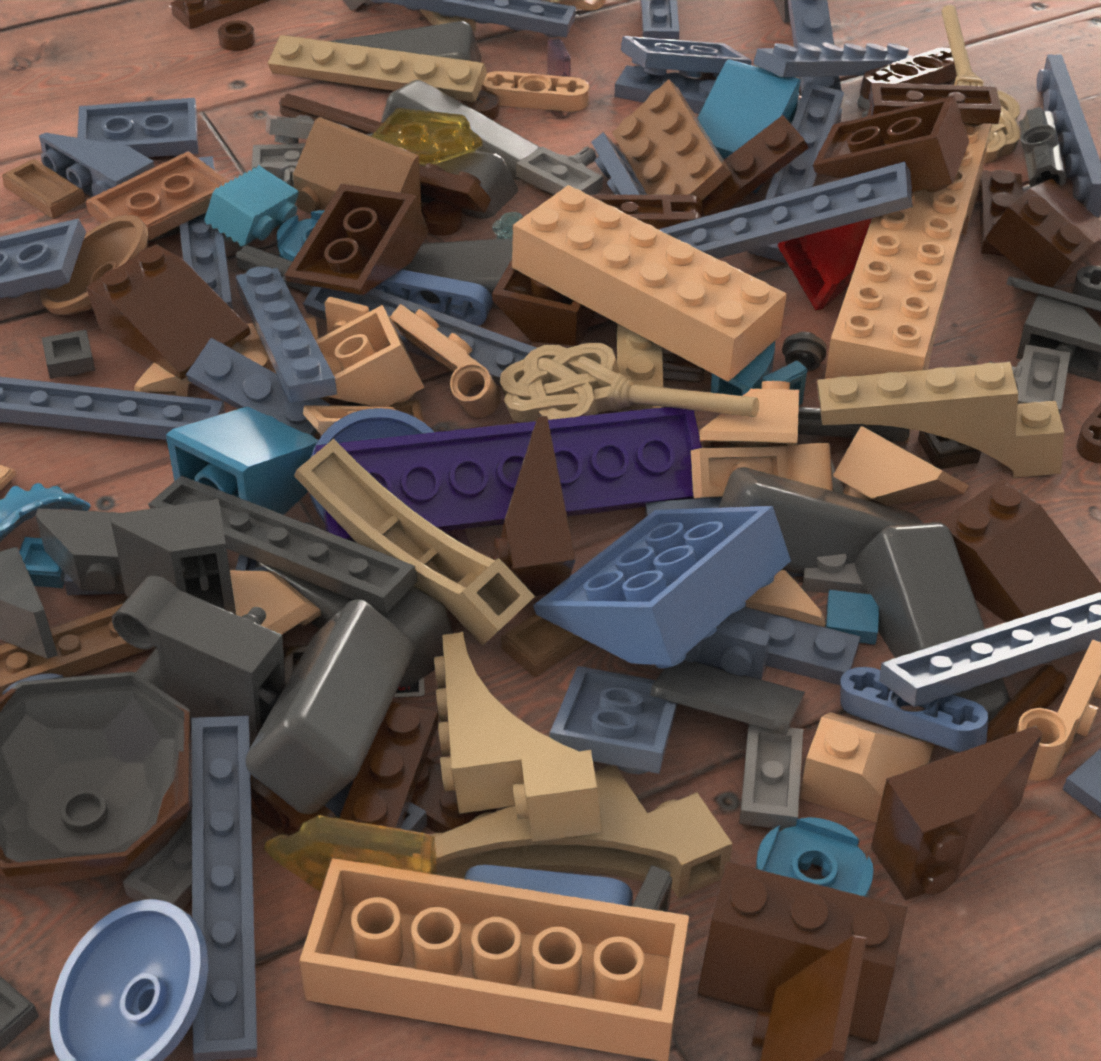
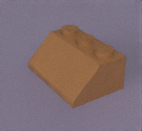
M321 117L314 121L293 173L294 188L299 192L296 200L297 209L311 214V211L325 210L341 184L416 195L421 208L419 155Z

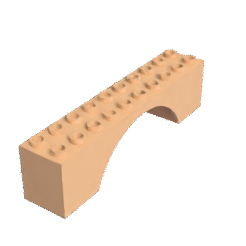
M964 123L969 144L953 184L936 192H928L926 190L912 192V208L872 218L831 336L825 379L928 369L961 234H967L979 191L992 124L972 126ZM912 429L909 430L908 440L904 442H909Z

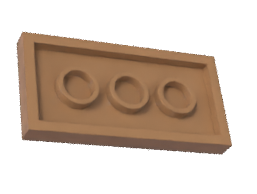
M669 79L659 89L653 91L648 99L630 116L624 118L620 125L612 132L647 195H695L702 201L732 174L682 93Z

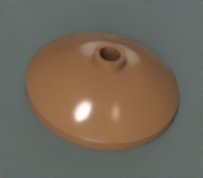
M123 215L110 219L86 233L69 283L56 289H41V303L49 312L59 315H72L93 309L86 287L100 279L107 271L118 268L137 256L140 251L146 249L148 246L147 226L135 215Z

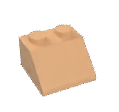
M383 305L316 340L336 381L337 394L326 397L368 406L389 407L394 403H402L409 400L415 392L425 388L402 339Z

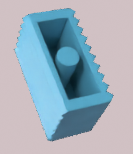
M258 165L252 171L249 170L242 176L235 177L233 181L226 182L224 186L221 185L219 188H215L204 220L206 225L211 224L213 229L218 228L219 233H225L226 238L231 237L233 242L238 241L240 247L257 238L263 241L275 227L282 225L286 220L296 215L297 206H295L299 192Z

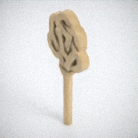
M946 5L941 13L957 74L954 85L983 86V80L971 70L956 8L953 5ZM997 90L1001 105L999 124H992L984 164L994 162L1000 156L1011 154L1020 139V130L1016 122L1020 114L1019 104L1012 96L1000 90Z
M585 343L570 348L560 345H543L532 350L523 360L508 366L500 376V385L505 395L504 401L509 414L514 421L521 423L533 422L537 420V417L547 416L548 420L597 415L609 410L623 409L631 406L633 403L756 417L759 411V400L756 397L635 385L634 381L629 380L628 377L620 373L612 348L603 343Z

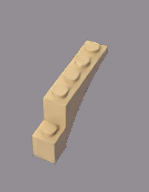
M1011 362L985 363L949 368L939 367L927 370L887 372L851 377L841 376L817 380L822 425H882L923 431L949 438L980 450L1012 470L1013 478L1061 474L1064 429L1056 401L1018 404V390Z
M335 439L331 440L296 470L294 477L358 544L415 565L418 582L414 586L440 601L446 610H449L482 646L535 597L499 558L493 560L460 543L406 506L359 465Z
M464 633L442 635L444 656L434 657L438 685L436 696L440 718L438 729L442 755L451 756L441 757L440 762L444 791L456 792L459 814L515 806L517 820L529 819L532 842L603 833L591 750L577 751L534 730L510 713L490 693L477 675L467 653Z
M610 765L595 771L603 833L532 842L529 819L517 820L516 807L510 806L496 812L480 814L471 822L447 832L428 835L419 843L408 847L410 871L464 879L466 871L474 866L496 865L543 871H577L615 875L644 882L651 865L671 872V889L680 898L722 880L726 861L730 862L732 842L698 793L680 800H668L660 804L654 811L647 813L615 765Z

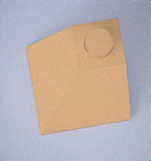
M763 381L762 389H750L743 395L758 398L759 411L756 417L721 413L700 430V442L704 448L797 445L799 390H790V382Z
M863 426L858 430L832 475L847 484L843 490L844 494L868 501L873 499L884 505L964 494L969 487L966 483Z
M829 712L821 717L808 752L799 799L877 822L886 779L929 764L934 744Z

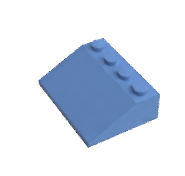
M773 506L654 510L535 603L533 607L536 615L631 664L656 665L657 668H669L684 661L688 651L701 640L712 636L717 631V626L730 614L744 608L746 600L756 591L771 584L774 581V576L791 562Z

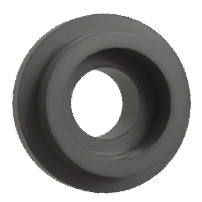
M799 332L788 336L784 340L782 353L785 356L787 365L798 361L809 372L816 370L826 358L827 345L813 333Z

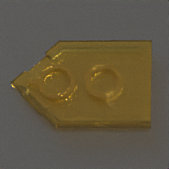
M396 108L371 136L419 155V164H437L474 152L483 146L482 139L477 133L473 132L470 122L465 115Z
M317 816L303 823L300 831L290 836L280 834L266 841L263 848L276 862L320 893L332 858L437 875L435 836L432 834L325 816Z

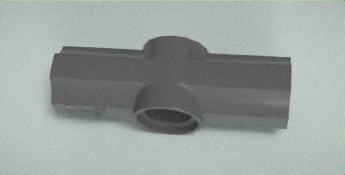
M1041 107L1027 110L1025 117L1019 121L1021 130L1020 141L1026 160L1030 187L1053 179L1062 186L1066 183V175L1053 113L1046 112Z

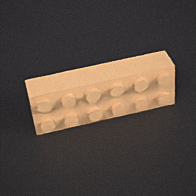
M567 185L513 224L512 268L728 382L780 337L787 293L656 229L652 225L646 224L613 206H609L579 189Z
M332 858L299 960L305 1000L651 1060L669 1061L685 956L689 915Z

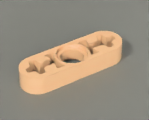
M493 71L487 73L481 90L490 91L498 96L499 106L576 112L585 109L589 103V84L577 77Z

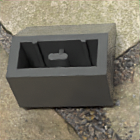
M219 499L110 515L127 597H130L148 576L155 575L168 580L180 591L236 614Z

